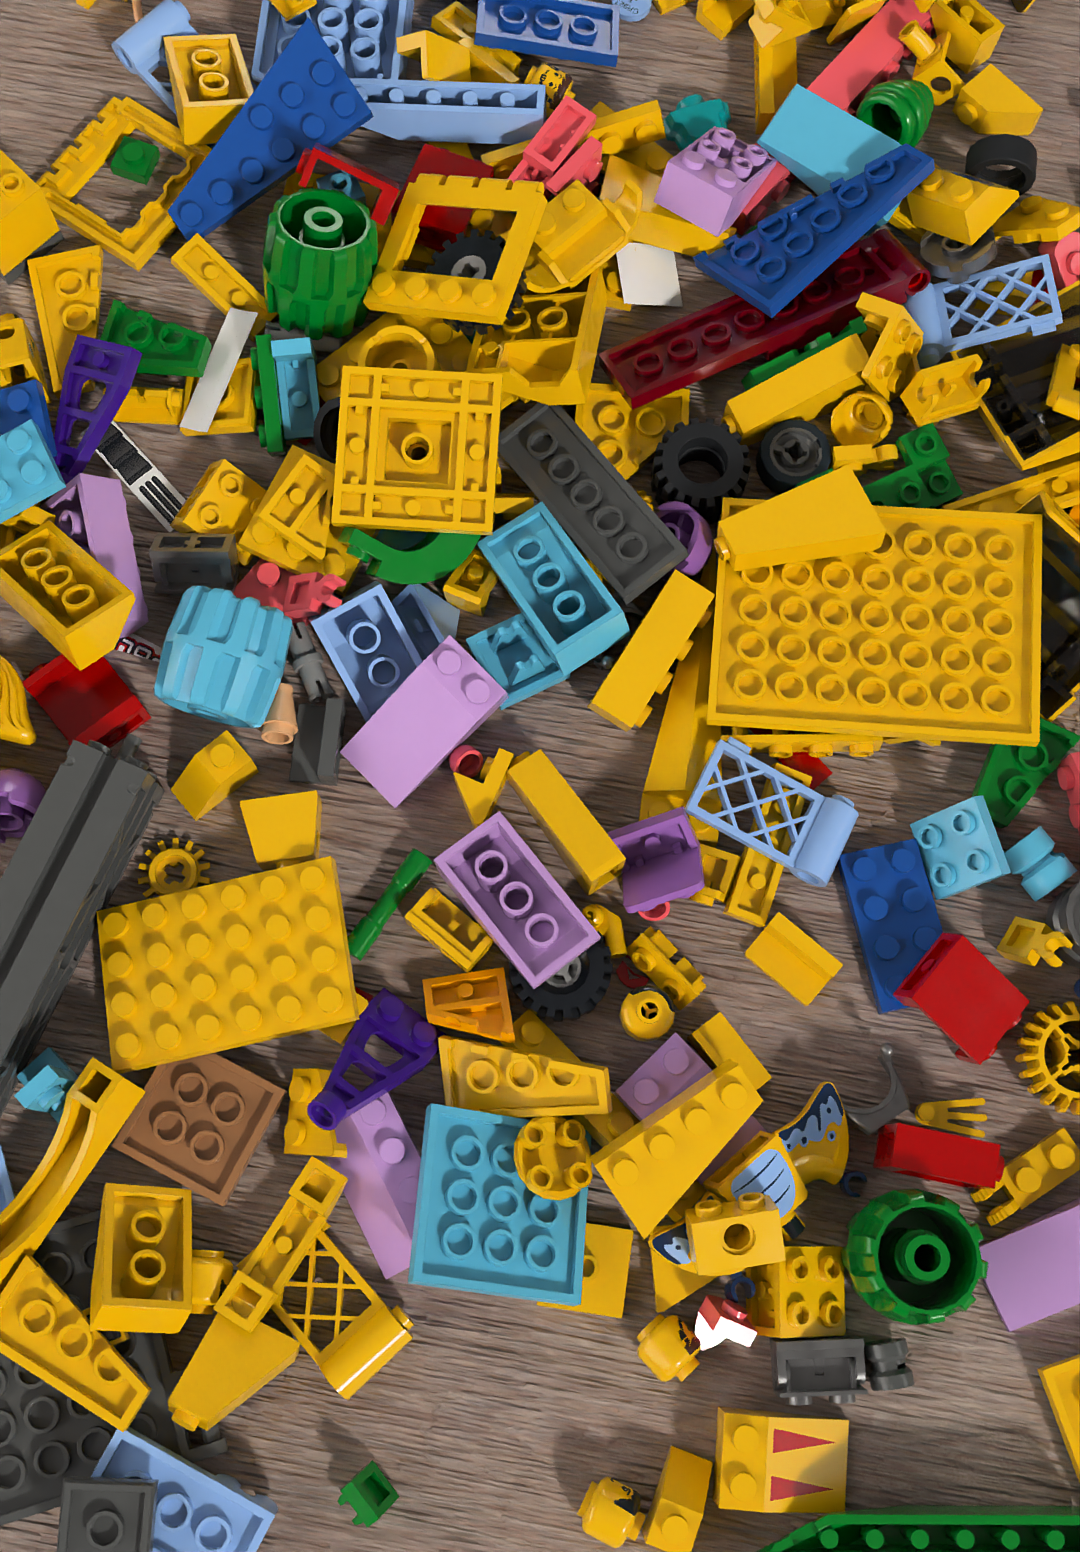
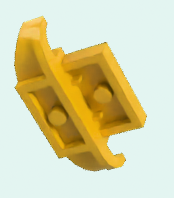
M577 179L548 202L532 246L539 252L537 253L539 263L529 271H525L527 278L523 279L527 289L536 293L556 292L566 287L572 290L629 243L628 238L634 230L640 215L643 198L642 189L632 179H629L624 183L623 192L614 203L608 198L601 202Z

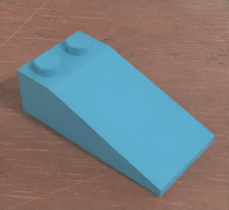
M799 84L792 88L756 142L817 195L829 191L830 183L840 178L847 181L864 172L866 164L902 146L894 139ZM901 201L864 235L868 236L886 224Z
M543 502L538 503L494 531L493 536L488 535L477 543L482 554L564 677L631 634L623 610Z

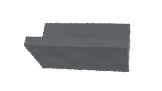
M327 698L326 706L299 704L297 715L298 732L294 737L289 775L290 782L337 786L341 760L340 751L342 750L347 712L343 699Z

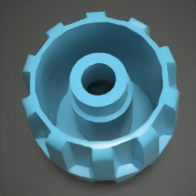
M201 585L191 586L183 593L166 634L153 688L154 696L168 706L207 720L240 728L253 729L261 727L267 717L284 673L293 630L292 619L285 616L284 612L276 607L262 606L260 600L253 597L241 599L236 597L231 590L223 588L211 589Z

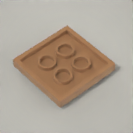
M216 1053L158 1065L143 1089L146 1091L125 1121L111 1147L213 1202L226 1206L287 1091Z

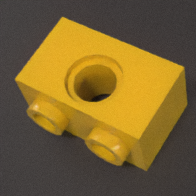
M750 1192L740 1195L736 1201L721 1203L718 1200H704L696 1203L695 1208L684 1209L690 1257L698 1276L786 1261L779 1209L770 1195L764 1196V1194L759 1192ZM743 1224V1228L737 1236H724L729 1226Z

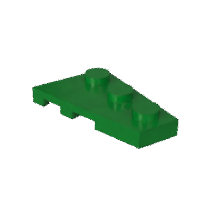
M115 299L111 305L100 338L103 341L133 347L143 353L136 373L203 377L212 344L207 336L172 322L166 324L158 321L150 313L142 310L136 312L127 308L123 302Z
M860 316L850 321L849 325L835 338H832L830 332L804 346V352L799 353L798 349L791 350L749 371L741 380L745 391L850 335L857 333L859 337L868 330L863 317Z
M271 334L255 335L257 347H250L253 371L259 370L261 385L254 386L256 407L257 409H263L265 424L258 425L261 448L267 447V451L272 457L286 456L287 447L284 438L281 403L278 400V395L280 394L277 368L272 356L271 341H274V338Z
M1040 718V742L1036 747L991 744L971 797L983 795L994 826L1000 829L1007 827L1036 793L1039 785L1061 763L1060 760L1070 748L1077 744L1080 740V735Z

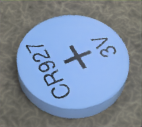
M611 0V5L620 6L619 18L625 21H639L645 18L651 10L652 0Z

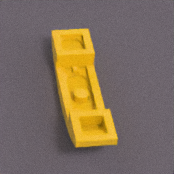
M311 1156L289 1190L288 1194L290 1197L242 1271L237 1270L213 1309L251 1333L278 1298L306 1256L336 1205L348 1178Z

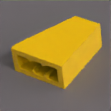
M217 1313L168 1399V1410L174 1413L171 1419L190 1431H195L197 1426L208 1431L290 1366L299 1354L301 1343L262 1322H259L254 1330L249 1333L220 1313Z

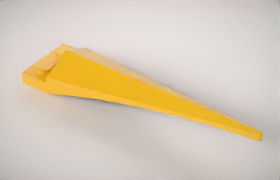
M713 542L712 554L707 565L703 568L699 584L715 594L709 606L715 609L717 574L716 548ZM715 610L702 629L698 626L694 628L689 636V639L694 641V644L683 661L678 660L641 797L638 821L682 806L685 808L717 741L720 740L721 726L707 725ZM720 758L717 766L722 777V760ZM712 776L710 778L708 785L714 784ZM717 789L704 792L697 806L711 814L721 812L722 803ZM687 814L699 843L716 848L719 831Z

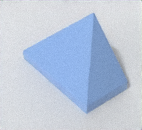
M409 584L391 601L422 661L449 635L454 639L456 638L460 610L423 585Z

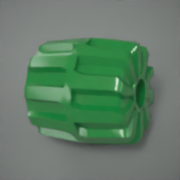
M313 187L300 188L298 192L291 195H283L274 204L273 213H270L268 216L263 246L265 304L269 313L277 312L279 314L280 327L287 332L299 328L311 340L322 339L324 333H330L334 338L338 339L348 336L352 332L353 326H361L369 314V309L363 303L368 287L372 283V277L378 264L377 224L375 220L370 219L369 208L364 203L345 195L343 191L336 189H314Z
M915 1188L891 1190L870 1199V1203L860 1212L852 1215L846 1225V1228L849 1230L847 1246L841 1249L843 1266L847 1267L851 1276L852 1289L872 1309L894 1321L911 1325H923L944 1322L945 1317L956 1312H965L976 1301L972 1292L978 1279L987 1278L989 1262L981 1259L979 1242L984 1239V1236L978 1224L965 1219L959 1212V1204L936 1193Z

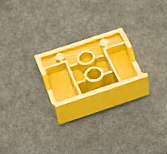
M601 266L572 290L566 287L556 292L536 293L527 289L526 293H519L524 301L520 308L513 306L511 310L515 316L510 321L505 317L503 327L497 330L492 325L488 326V334L480 335L477 331L475 332L465 372L502 374V391L545 405L586 404L607 306V292Z

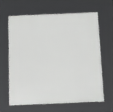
M629 242L616 253L624 304L683 307L674 251L644 243Z

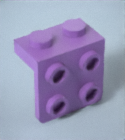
M683 806L607 832L626 858L622 869L623 905L627 913L649 911L659 904L677 898H688L704 888L700 843Z

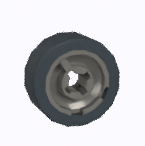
M786 420L775 424L765 433L756 456V470L761 481L771 491L782 494L795 488L798 483L826 471L831 462V446L826 435L815 425L803 420ZM789 454H795L799 458L796 462H792V457Z

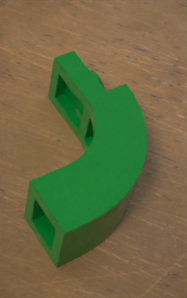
M344 527L338 541L348 546L346 553L364 563H367L369 558L372 559L365 574L394 583L422 584L442 578L459 567L471 554L481 535L428 532L414 546L396 550L356 528Z

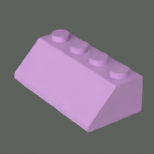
M79 473L66 484L67 487L58 491L39 508L56 515L54 524L134 593L136 599L119 639L128 637L149 621L121 481L119 479Z
M390 1092L377 1098L338 1124L335 1128L337 1143L346 1144L347 1158L327 1157L331 1167L348 1178L343 1192L386 1280L410 1266L421 1154Z

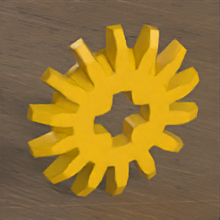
M173 838L172 848L168 849L163 840L157 842L161 852L157 855L149 849L145 852L152 859L150 865L139 863L138 869L148 871L146 877L138 878V884H150V888L142 893L146 898L154 894L163 896L196 888L198 883L210 884V878L200 876V872L210 869L211 865L210 863L199 865L198 861L205 852L201 849L193 855L191 850L194 842L188 840L184 849L179 846V838ZM179 864H182L184 868L181 873L185 877L181 883L174 880L170 885L165 881L168 878V874L165 872L166 867L170 865L176 868Z

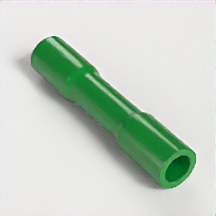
M415 848L411 850L392 876L390 884L347 937L349 952L354 958L359 961L362 960L404 897L414 889L433 863L422 852Z

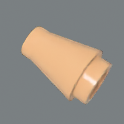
M279 684L267 717L261 727L258 728L262 732L261 738L265 742L278 745L288 744L293 741L294 735L298 732L293 701V687L289 684Z

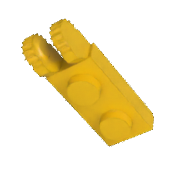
M1064 1127L1058 1128L1005 1164L1003 1176L999 1182L996 1181L995 1189H975L970 1195L975 1202L984 1201L1002 1187L1009 1199L990 1210L989 1214L986 1215L990 1225H995L1017 1210L1024 1209L1079 1171L1080 1150Z

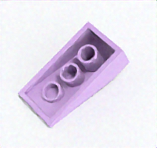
M449 635L420 663L342 748L340 753L396 809L449 757V754L456 747L462 744L509 698L508 693Z
M500 811L433 859L444 881L533 989L537 988L601 939L598 932Z
M675 1032L613 1094L641 1121L710 1073L712 1069ZM753 1115L747 1119L696 1179L706 1192L708 1190L702 1183L757 1133L760 1131L767 1132Z
M1080 1198L979 1245L981 1259L989 1262L987 1278L982 1280L1007 1332L1014 1331L1080 1304Z

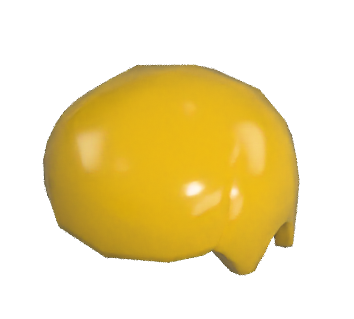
M856 391L845 397L833 409L830 430L836 442L841 446L872 444L873 448L892 429L893 412L886 399L874 391Z

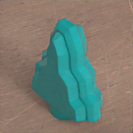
M690 95L682 99L677 104L676 110L669 113L663 119L666 139L674 141L679 150L682 151L714 126L728 129L727 126L731 123L732 117L727 102H723L721 99L704 101L701 95Z

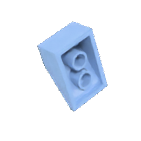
M374 581L342 598V605L339 607L331 608L328 606L321 610V615L307 617L366 722L422 662L385 590L378 581Z

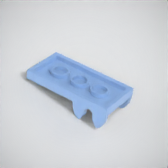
M130 1427L124 1432L119 1429L116 1430L91 1477L158 1480L152 1552H256L278 1511L276 1503L268 1496L256 1494V1496L248 1495L240 1489L241 1484L236 1478L226 1474L213 1475Z

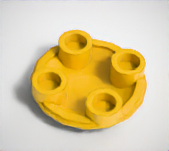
M540 1116L531 1119L518 1133L514 1142L513 1157L518 1176L530 1191L544 1199L560 1201L573 1197L581 1189L588 1186L592 1180V1161L590 1159L592 1154L585 1137V1128L579 1121L575 1119L566 1120L560 1116Z

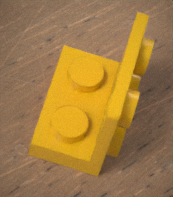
M862 292L856 308L865 317L864 323L875 329V336L879 340L861 377L878 395L890 402L894 393H897L903 386L905 370L911 358L916 357L919 353L924 333L904 306Z
M224 458L209 465L170 526L179 533L235 534L238 564L242 567L247 566L254 555L241 549L238 542L267 490Z
M784 1246L786 1261L745 1268L746 1277L753 1281L756 1290L752 1298H746V1311L748 1312L746 1317L756 1329V1335L776 1338L845 1335L844 1266L841 1258L842 1247Z

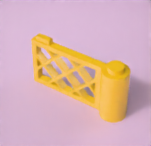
M326 1221L306 1256H310L308 1282L289 1281L286 1285L290 1287H307L305 1314H290L284 1308V1289L270 1308L316 1362L333 1388L343 1398L349 1400L414 1337L409 1330L414 1325V1322L398 1304L391 1309L325 1233L331 1227ZM318 1240L328 1251H317ZM255 1249L236 1265L240 1271H242ZM317 1256L333 1257L339 1263L338 1283L315 1282ZM345 1272L355 1284H344ZM314 1287L337 1288L335 1315L312 1314ZM344 1289H360L372 1303L359 1316H342ZM294 1319H305L304 1331ZM311 1320H335L334 1340L320 1351L310 1339ZM342 1321H353L341 1332Z

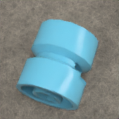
M1041 825L1004 852L1011 873L1023 876L1021 885L1035 902L1077 872V869L1063 852H1053L1055 842Z

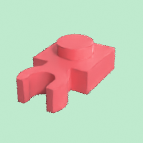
M319 572L290 576L283 606L284 614L294 619L321 615L323 604L331 608L339 607L342 605V600L333 596V592L336 588L345 586L346 581L334 574L324 576Z

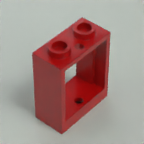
M902 1123L883 1125L878 1130L873 1168L968 1189H995L996 1181L999 1182L1003 1176L1004 1157L1000 1155L1001 1144Z

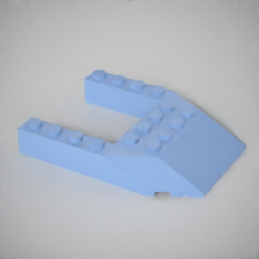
M262 0L251 72L252 80L260 83L304 21L309 17L374 116L361 127L403 141L514 145L533 139L546 122V85L406 80L408 57L397 53L396 38L411 34L414 0H316L317 4L288 21L285 20L269 0Z

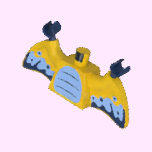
M828 1081L821 1082L803 1110L790 1123L772 1133L764 1131L757 1133L702 1183L708 1191L700 1201L718 1200L721 1203L736 1201L740 1195L750 1192H759L764 1194V1196L770 1195L779 1209L782 1236L785 1241H790L798 1237L805 1229V1224L794 1210L808 1197L806 1184L818 1179L832 1185L839 1183L841 1191L846 1196L860 1197L861 1195L850 1190L848 1186L849 1180L855 1176L859 1180L867 1182V1178L861 1172H844L849 1152L848 1124L840 1096L834 1084ZM685 1218L649 1237L648 1245L658 1255L686 1271L697 1274L690 1257ZM743 1224L729 1226L724 1236H737L741 1232ZM745 1268L706 1275H730L731 1280L726 1283L724 1293L728 1300L738 1303V1296L735 1292L737 1283L744 1287L747 1299L752 1298L756 1290L753 1281L743 1276L742 1271Z

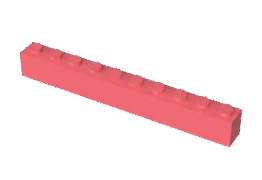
M889 0L807 89L856 117V111L865 94L878 83L891 81L897 74L904 59L910 61L914 57L910 49L898 39L903 27L910 21L917 20L930 38L936 33L929 9L926 13H920L913 0ZM777 160L775 167L731 227L736 228V232L742 236L751 225H758V222L766 216L768 207L773 201L779 203L785 197L791 186L790 183L796 176Z

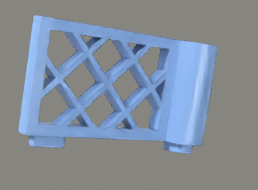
M163 0L114 40L112 48L120 62L131 73L137 74L177 116L174 98L169 93L172 92L171 83L158 82L151 73L159 66L168 67L163 37L199 34L189 24L190 14L180 1ZM251 81L253 89L255 91L257 86ZM216 143L206 145L213 149Z
M1049 254L971 274L967 281L960 284H952L948 281L937 284L929 282L924 290L913 296L905 292L907 302L901 304L924 333L922 336V347L917 354L920 367L936 365L948 352L1032 331L1033 336L1056 331V325L1063 323ZM1039 269L1044 271V277L1036 287L1021 281L1028 272ZM1000 281L1006 284V286L996 298L983 292L988 283ZM1014 288L1029 295L1020 308L1004 302ZM956 291L968 294L959 308L945 302L944 295ZM976 298L991 305L981 319L966 312ZM1037 299L1051 305L1052 313L1037 317L1027 311ZM998 309L1013 316L1008 324L998 327L989 323V321ZM948 313L952 314L950 319L948 318ZM960 319L974 325L969 334L952 338L951 331Z
M731 736L726 742L722 739L718 740L684 808L686 813L788 868L800 880L814 886L826 887L859 816L858 812L854 809L855 804L850 799L841 795L834 794L829 798L817 793L749 755L751 747ZM722 754L736 760L741 776L722 780L717 766ZM747 767L754 770V772L748 773ZM763 775L770 779L775 795L758 800L750 778ZM712 776L714 784L708 785L710 778ZM743 781L750 803L732 808L725 786ZM782 786L790 791L783 792ZM713 789H717L724 811L711 814L697 806L703 793ZM794 794L810 801L805 815L796 819H792L785 798ZM777 800L784 822L767 827L760 805ZM752 808L759 830L747 834L738 828L734 813ZM726 816L728 823L719 817ZM801 822L798 830L796 831L794 824ZM783 827L787 828L792 843L786 855L773 847L769 832ZM758 835H761L762 841H760V840H758V839H756V838H754V837H755V836H758Z

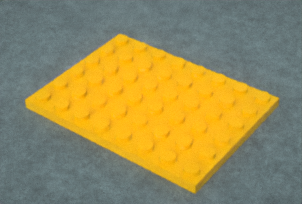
M723 497L721 520L766 500ZM872 505L886 529L882 546L876 550L734 571L728 559L722 561L718 557L707 725L1036 747L1039 744L1043 514Z

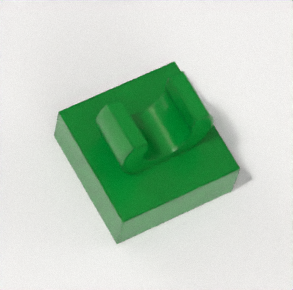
M372 1460L340 1490L342 1494L338 1499V1503L341 1506L348 1501L357 1513L352 1520L354 1525L364 1522L368 1528L400 1496Z

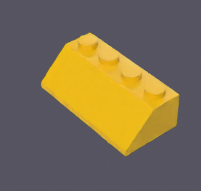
M49 520L0 550V596L80 671L115 649L135 602L134 593Z

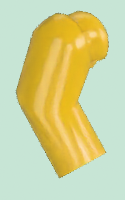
M598 904L585 906L581 913L592 924L597 932L599 931L604 937L606 947L609 946L611 952L610 958L626 956L627 948L620 917Z

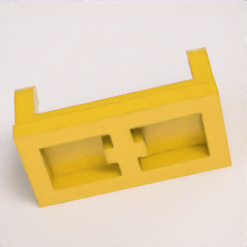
M978 353L921 369L917 372L900 395V398L919 427L973 411L979 407L978 401L989 389L991 379L986 378L981 380L979 385L976 384L974 375L976 371H979L983 363Z
M431 887L404 916L406 923L465 973L471 972L495 944L480 925L436 888L433 889Z

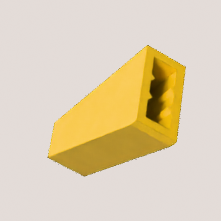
M609 155L598 200L602 202L605 198H608L614 203L622 194L624 183L629 179H632L642 189L643 198L640 215L634 230L628 238L629 240L694 257L703 251L709 255L724 247L723 241L736 234V228L730 226L720 236L716 237L655 203L654 199L662 177L617 156Z
M855 333L728 400L723 417L721 418V424L723 422L730 426L728 432L731 435L737 431L742 437L740 445L746 444L749 446L762 441L765 433L777 423L786 420H803L808 422L832 412L845 397L856 391H863L866 385V381L861 375L870 356L858 334Z
M848 464L718 521L717 538L714 539V545L721 560L725 561L728 559L733 570L740 571L873 551L881 548L886 529Z
M541 749L533 754L526 751L514 758L510 765L511 768L507 770V781L586 895H591L621 875L626 861L625 856Z

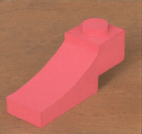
M566 95L524 149L523 159L508 179L512 180L513 184L516 180L543 182V195L548 200L552 192L545 188V184L577 151L596 124L597 115Z

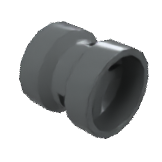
M890 1338L864 1343L865 1358L871 1362V1367L873 1368L869 1375L871 1390H896L915 1384L912 1370L905 1365V1357L909 1352L906 1338Z

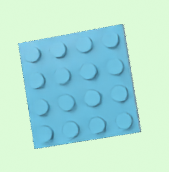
M431 1103L426 1107L408 1284L568 1306L580 1305L588 1186L581 1189L575 1196L560 1201L540 1197L530 1191L520 1179L513 1160L514 1142L520 1129L530 1120ZM585 1129V1137L589 1148H591V1135Z

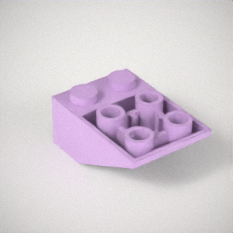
M714 126L667 162L654 202L718 237L735 222L775 167L777 159L769 156L764 148L758 145H749L736 138V135L731 130Z

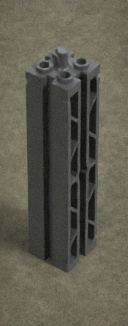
M127 734L116 756L111 755L112 750L99 742L89 740L86 745L73 740L66 753V761L61 763L0 880V1118L19 1082L16 1076L26 1068L98 925L96 911L106 909L153 816V808L159 804L165 792L155 782L157 776L148 771L149 766L134 758L142 740L132 734Z

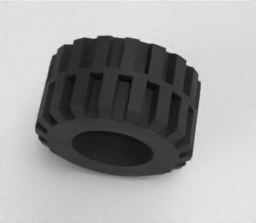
M693 418L689 420L688 426H685L683 422L676 424L674 431L668 430L663 435L662 443H658L651 472L652 492H656L655 500L659 506L673 501L688 504L712 524L718 522L720 514L722 515L723 497L742 498L749 478L751 459H747L749 454L746 444L740 445L742 437L737 431L732 435L728 432L730 426L723 422L720 427L713 425L715 419L706 418L705 423H699L698 418ZM689 461H704L712 465L718 471L721 478L708 484L696 483L686 478L679 467Z

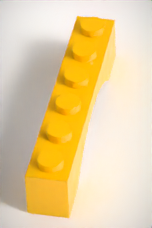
M94 1057L91 1058L67 1092L58 1128L42 1161L14 1200L0 1213V1294L26 1255H34L146 1092Z

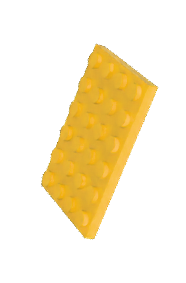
M332 856L96 911L111 1067L119 1074L360 1020L336 860Z

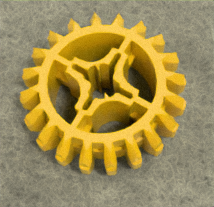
M1073 1001L1063 1003L1061 1009L1055 1003L1047 1006V1013L1038 1011L1033 1014L1036 1024L1031 1022L1024 1024L1023 1030L1030 1038L1022 1037L1017 1039V1045L1026 1049V1053L1016 1055L1015 1060L1019 1063L1026 1062L1027 1069L1019 1072V1077L1021 1079L1032 1078L1033 1083L1027 1088L1030 1094L1043 1091L1040 1097L1042 1105H1050L1054 1101L1056 1112L1064 1113L1069 1108L1073 1115H1080V1092L1071 1091L1056 1081L1059 1077L1070 1075L1077 1083L1080 1082V1052L1077 1054L1078 1060H1074L1078 1064L1063 1067L1069 1062L1068 1056H1071V1054L1068 1052L1080 1049V1041L1075 1040L1069 1033L1064 1034L1059 1025H1071L1080 1028V1007L1077 1009ZM1047 1039L1049 1040L1047 1045L1052 1052V1060L1048 1066H1046L1044 1057Z

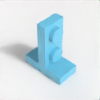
M310 337L271 341L272 356L276 361L284 438L286 441L313 438L314 421L320 409V399L316 373L317 356Z
M48 1047L16 1076L24 1087L14 1097L25 1109L49 1113L59 1124L66 1094L78 1076L53 1048Z

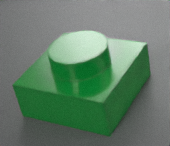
M124 136L110 167L114 175L147 185L161 155L157 146Z

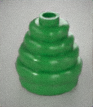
M896 79L878 83L865 94L856 111V118L894 139L901 145L907 143L915 147L929 126V120L934 107L933 95L928 86L917 80Z

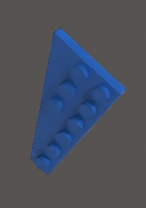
M309 17L304 21L168 209V213L187 241L196 233L204 238L293 175L305 147L312 150L317 142L327 148H331L374 117Z
M905 143L866 164L864 172L847 181L840 178L830 183L829 191L815 198L810 194L759 221L757 229L740 238L736 234L723 241L724 247L709 255L705 251L693 257L695 265L711 278L773 318L935 170L934 159Z

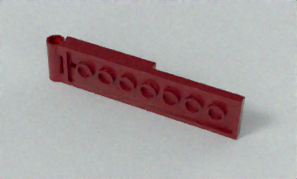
M880 229L870 237L854 243L773 318L736 294L598 353L599 365L633 410L757 355L762 354L769 362L791 350L803 348L828 332L832 335L843 330L849 325L850 321L860 316L865 320V317L856 308L862 292L899 305L906 303L907 295L905 292L913 296L924 290L930 282L931 274L888 229Z

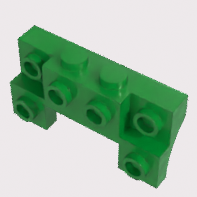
M933 423L915 429L896 440L895 443L905 462V468L862 487L871 504L875 506L940 509L943 505L957 501L963 494L946 462L950 454ZM830 468L822 473H819L809 479H806L798 483L796 487L803 485L809 481H812L818 477H821L825 474H828L833 470L832 468Z

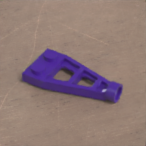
M77 334L64 371L54 434L58 456L53 458L65 484L84 471L130 391L143 354L133 347ZM87 380L105 383L106 385L105 394L98 406L91 412L83 411L80 408L82 386ZM74 421L88 422L89 427L78 447H69Z
M383 988L369 1002L368 1007L363 1013L359 1014L360 1020H356L323 1090L309 1103L307 1112L310 1119L324 1130L335 1129L348 1116L421 1072L439 1052L438 1037L446 1034L433 1024L428 1023V1020L386 988ZM375 1034L400 1053L402 1058L392 1065L385 1067L365 1052V1045L369 1037ZM351 1064L374 1080L362 1091L357 1090L342 1078Z

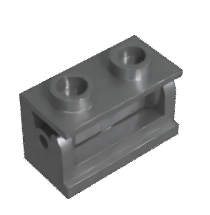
M157 533L149 549L155 581H157L154 589L155 593L183 596V593L188 588L199 585L207 586L211 589L223 588L234 593L240 576L235 534Z
M856 1335L770 1339L773 1393L780 1398H786L787 1405L812 1404L813 1396H829L830 1403L856 1402L855 1395L868 1394V1389L861 1386L866 1381L864 1338Z

